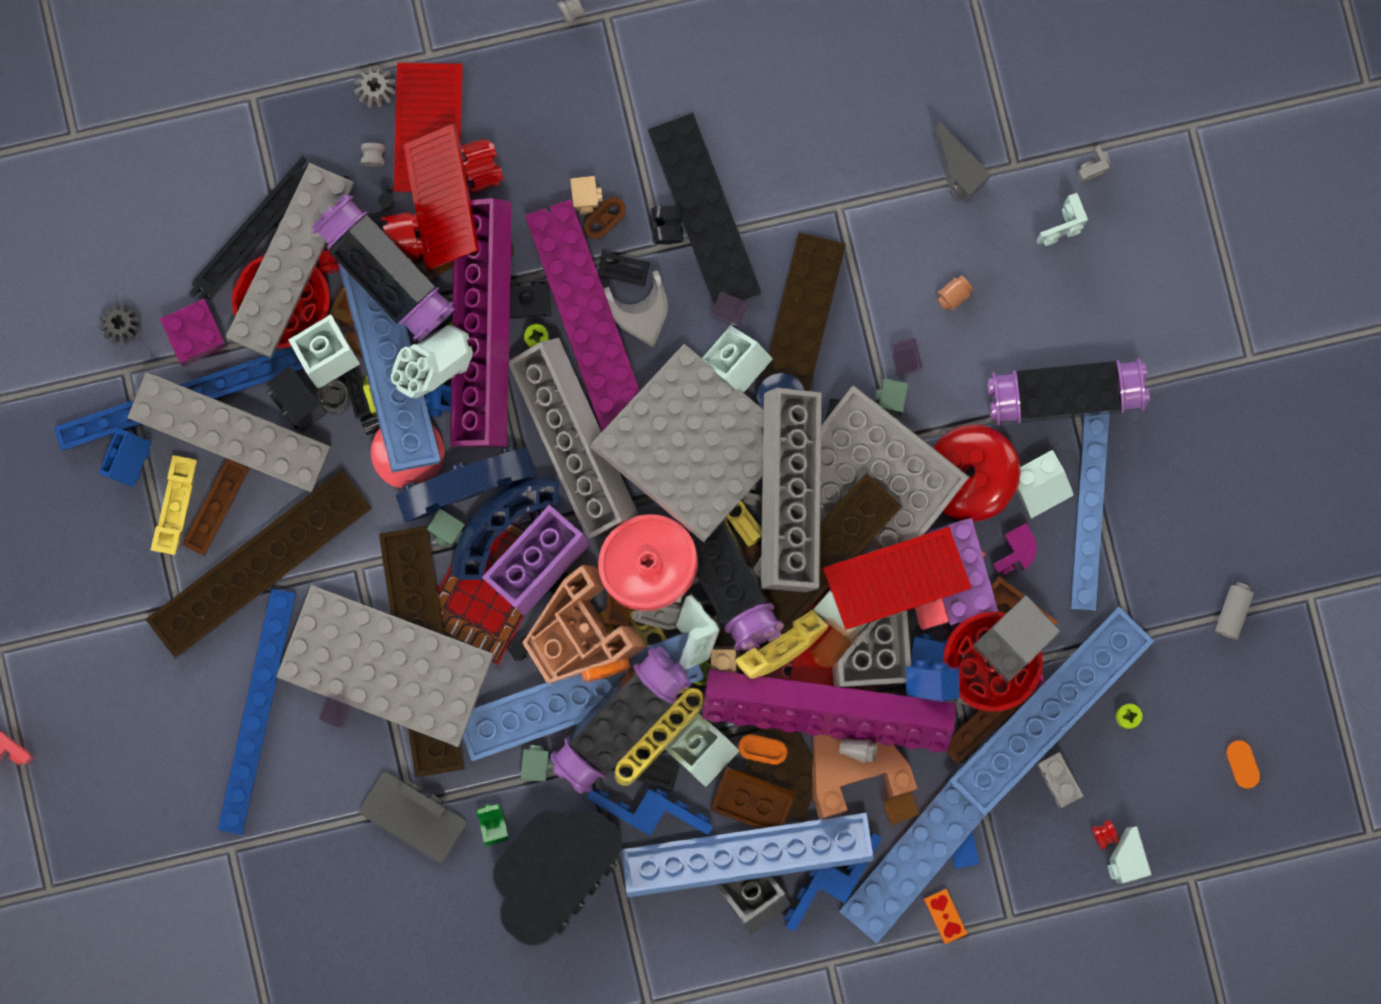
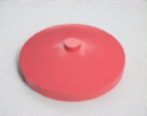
M651 514L636 516L618 525L603 543L598 561L601 581L612 598L625 607L639 611L661 609L677 601L690 588L698 567L697 550L686 529L673 519Z

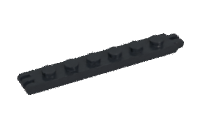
M304 156L296 162L193 280L191 284L194 288L189 293L192 298L200 291L201 294L196 301L206 298L211 300L284 217L308 167L307 165L304 169L302 168L307 161Z

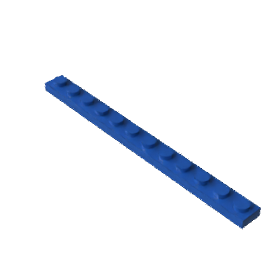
M293 347L275 352L272 358L263 356L180 385L217 400L267 383L289 366L292 367L295 373L305 369ZM134 400L54 427L61 450L66 451L113 435L116 429L125 431L143 425L127 418Z

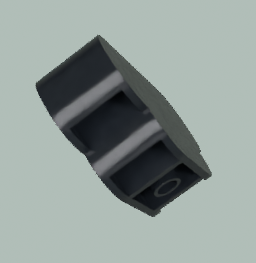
M545 811L534 816L498 859L493 870L494 884L497 890L506 897L500 910L501 922L506 931L526 945L542 944L552 938L556 932L561 935L570 924L567 918L571 913L575 916L586 904L582 901L587 894L592 896L601 886L598 880L602 875L605 874L608 877L617 866L614 861L622 849V836L617 826L596 811H583L577 813L571 819L555 811Z

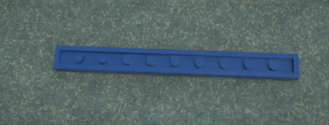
M271 589L218 830L239 835H243L278 680L277 673L282 662L296 593Z

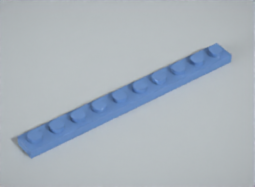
M1110 414L1086 416L1083 421L1070 605L1072 610L1096 611Z

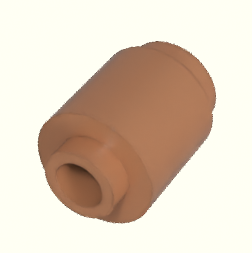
M963 276L953 278L937 292L939 296L937 302L944 310L950 309L954 311L971 296L970 293L974 289Z

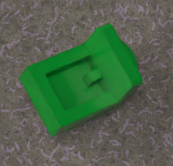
M489 804L476 810L485 847L509 841L500 804Z

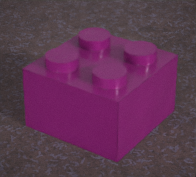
M205 299L160 318L176 357L183 367L228 347L211 308Z

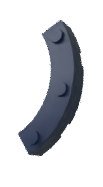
M515 446L502 450L500 455L469 465L462 462L452 466V471L420 484L413 482L403 486L404 491L395 496L405 523L422 519L439 511V509H444L445 505L450 503L462 502L481 495L486 490L503 488L535 476L536 474L526 447L516 450Z
M550 476L526 479L502 489L487 500L472 516L460 536L453 558L451 574L459 580H484L482 577L484 576L487 559L491 552L490 548L497 536H500L517 517L526 512L545 508L549 505L558 506L559 481Z

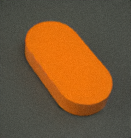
M622 659L586 670L581 675L583 681L588 683L628 671L631 665L629 659Z
M750 734L744 736L738 745L740 754L749 760L777 765L782 763L787 757L786 745L776 739Z
M1240 740L1230 743L1226 749V757L1236 784L1244 789L1255 787L1260 780V773L1251 747L1246 742Z

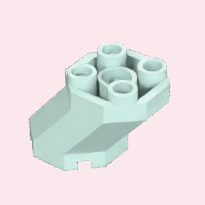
M448 325L433 332L417 345L414 344L410 347L402 348L398 353L391 374L392 383L396 384L397 390L410 398H419L433 391L446 380L455 377L454 375L466 372L473 355L472 347L468 346L467 340H470L468 333L455 326Z

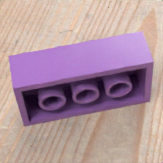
M549 505L482 578L525 616L591 543L578 529Z
M972 518L931 529L925 533L928 534L946 527L951 528L953 539L972 587L970 590L943 598L952 630L974 615L984 612H998Z

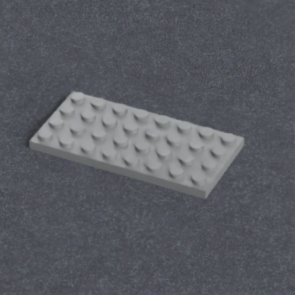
M311 585L277 673V678L460 747L494 654Z

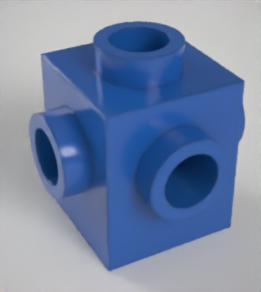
M442 383L436 389L424 395L429 417H442V413L451 412L450 386H444Z

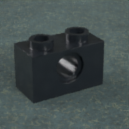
M532 281L530 285L521 286L519 282H510V319L552 317L549 284H545V281ZM524 294H529L533 297V301L529 305H522L519 302L520 297Z

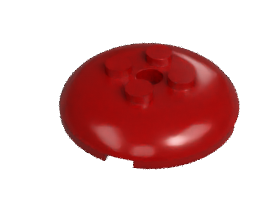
M265 255L252 261L240 273L241 275L232 292L234 316H236ZM315 266L277 346L278 349L292 347L289 339L323 320L328 315L330 292L325 277L317 266Z
M977 424L964 425L946 433L933 446L936 451L965 474L971 466L975 468L974 475L965 482L943 510L944 514L959 521L972 518L973 522H980L998 515L1007 507L1014 493L1016 494L1018 490L1021 467L1014 446L1004 435L988 426Z
M984 612L966 619L952 632L945 646L943 663H948V667L959 668V698L966 704L979 710L995 712L1019 705L1032 694L1042 674V650L1006 683L993 669L986 665V661L972 648L1006 613Z

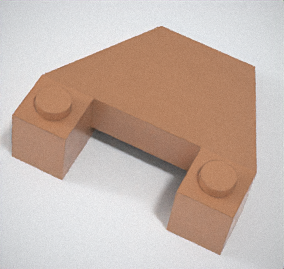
M582 565L563 580L522 643L547 684L578 676L586 670L622 659L630 660L646 647L634 626H620L610 633L606 625H604L601 617L590 602L592 598L605 589L596 566Z
M828 735L813 736L812 799L819 820L847 811L840 788L881 775L889 799L917 789L909 763L894 745L885 746L879 742H873L877 743L875 761L865 764L839 753L842 739H835Z

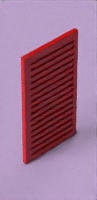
M397 63L394 192L412 193L403 144L451 124H456L459 144L461 146L462 63Z
M451 124L403 144L426 270H431L479 251L456 124Z
M949 527L823 568L845 631L972 589L953 539L951 528Z

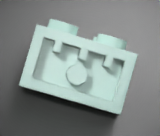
M1077 193L1069 195L1063 204L1064 208L1061 209L1064 220L1067 223L1041 232L1036 240L1038 245L1044 243L1045 246H1049L1058 242V238L1067 235L1070 238L1081 233L1088 219Z
M689 595L685 599L676 624L682 634L688 632V640L679 662L684 670L709 659L719 632L716 622L710 619L703 610L702 605L692 595Z

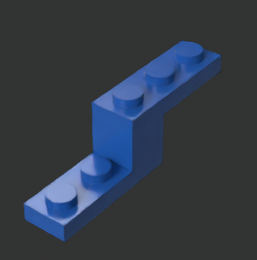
M599 788L596 792H589L586 799L651 836L665 811L709 835L713 828L709 824L711 819L699 812L697 816L687 812L690 808L689 806L678 800L675 804L666 799L668 794L658 788H655L654 791L648 789L634 815L630 813L631 807L621 801L617 805L609 801L611 795Z
M872 833L870 839L874 853L882 838ZM868 862L849 864L846 869L850 871L848 876L833 867L811 870L809 877L812 880L808 887L803 885L796 898L800 901L795 909L790 907L784 918L787 921L785 926L795 932L819 889L846 903Z

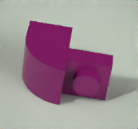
M1027 523L1003 536L1012 554L991 566L995 574L1002 571L1003 575H1006L1016 569L1015 563H1018L1023 571L1033 562L1037 552V544Z

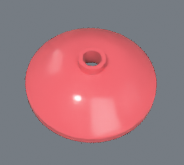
M432 425L441 460L439 464L391 473L381 429L379 428L371 445V459L378 475L388 484L402 489L407 484L413 482L420 484L434 478L442 467L445 454L443 440L437 429Z

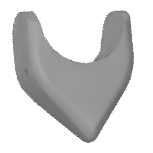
M658 270L652 271L653 287L649 296L638 304H623L614 299L609 287L604 288L605 296L616 323L624 331L647 345L654 347L668 312V300Z

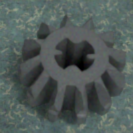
M114 303V311L112 312L109 308H105L104 310L108 316L99 317L102 322H105V324L99 326L101 331H106L103 337L106 340L111 338L113 344H117L120 338L123 345L127 344V336L131 340H135L132 331L140 332L141 330L138 326L134 325L141 322L139 317H134L137 311L134 308L128 311V305L125 303L121 309L117 303ZM120 319H122L125 325L123 328L120 326V329H118L115 322L117 320L120 322Z

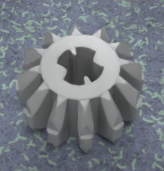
M368 67L369 74L366 75L363 71L359 73L363 80H355V85L359 87L354 91L356 95H361L359 98L361 103L368 100V107L372 108L374 102H376L377 106L381 108V100L384 99L385 102L390 103L391 100L388 95H395V90L390 88L395 85V80L389 79L391 76L389 71L382 74V67H378L376 73L373 72L372 67ZM373 83H378L380 89L376 88V91L372 92L370 85L374 86Z

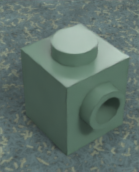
M884 379L882 389H877L875 402L895 418L897 414L902 415L908 383Z
M439 509L427 530L435 535L433 540L445 548L448 544L454 547L456 543L458 544L466 525Z
M530 745L529 750L524 749L521 779L546 782L547 772H552L553 767L549 752L544 751V746Z

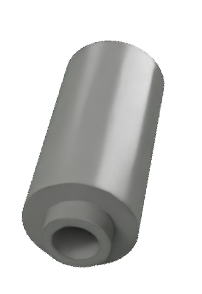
M1237 582L1236 586H1230L1214 631L1215 633L1238 640L1254 595L1250 591V586Z

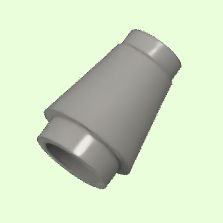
M842 739L839 753L865 764L868 762L873 763L877 754V743L864 739Z

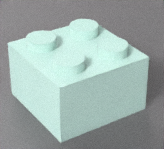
M331 315L289 339L307 375L317 389L360 364L342 330Z

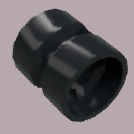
M666 205L651 208V221L655 224V227L652 229L653 244L670 245L684 242L683 227L679 225L683 221L682 207Z

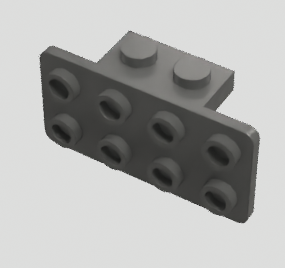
M383 772L361 806L360 814L437 862H443L465 828L466 821L443 807L444 801L434 795H431L430 798L421 793L423 788L410 781L409 785L391 774Z

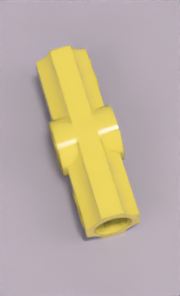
M740 501L737 506L742 509L741 515L738 517L728 515L727 521L731 523L747 546L751 547L762 539V528L746 509L744 503Z

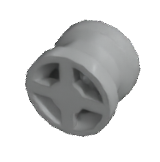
M567 0L557 3L561 14L568 24H571L574 18L586 15L579 0Z
M378 143L361 144V151L363 152V157L360 159L361 165L368 167H381L385 165V160L382 158L385 145Z

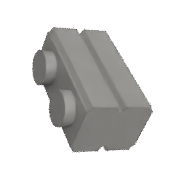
M1060 752L1035 764L1051 795L1055 797L1054 800L1058 808H1062L1083 797Z

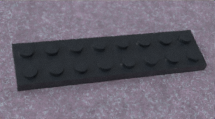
M691 113L648 129L675 205L682 207V223L715 310L760 295L762 292L694 114Z

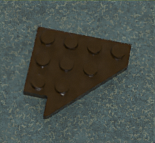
M758 727L755 735L783 742L787 747V757L782 763L777 765L747 759L742 773L795 792L796 795L788 816L804 822L812 800V757L798 731L785 732L782 729H761Z

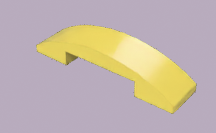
M172 456L167 477V489L159 523L155 529L151 551L176 555L193 490L197 460Z
M811 610L794 621L791 630L760 650H757L755 647L735 659V663L750 679L766 675L784 666L804 652L828 629V625Z

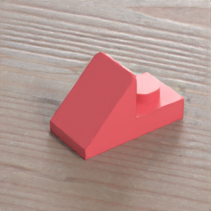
M943 599L915 608L920 628L923 630L949 624Z
M0 730V761L9 752L8 757L16 764L20 765L23 763L29 765L34 756Z

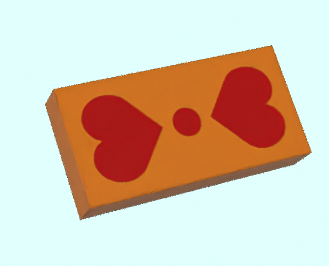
M947 889L924 899L944 944L967 934Z

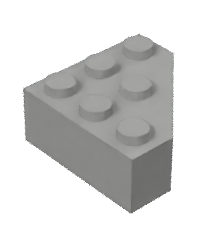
M907 611L865 625L832 663L834 687L852 688L906 684V666H911Z

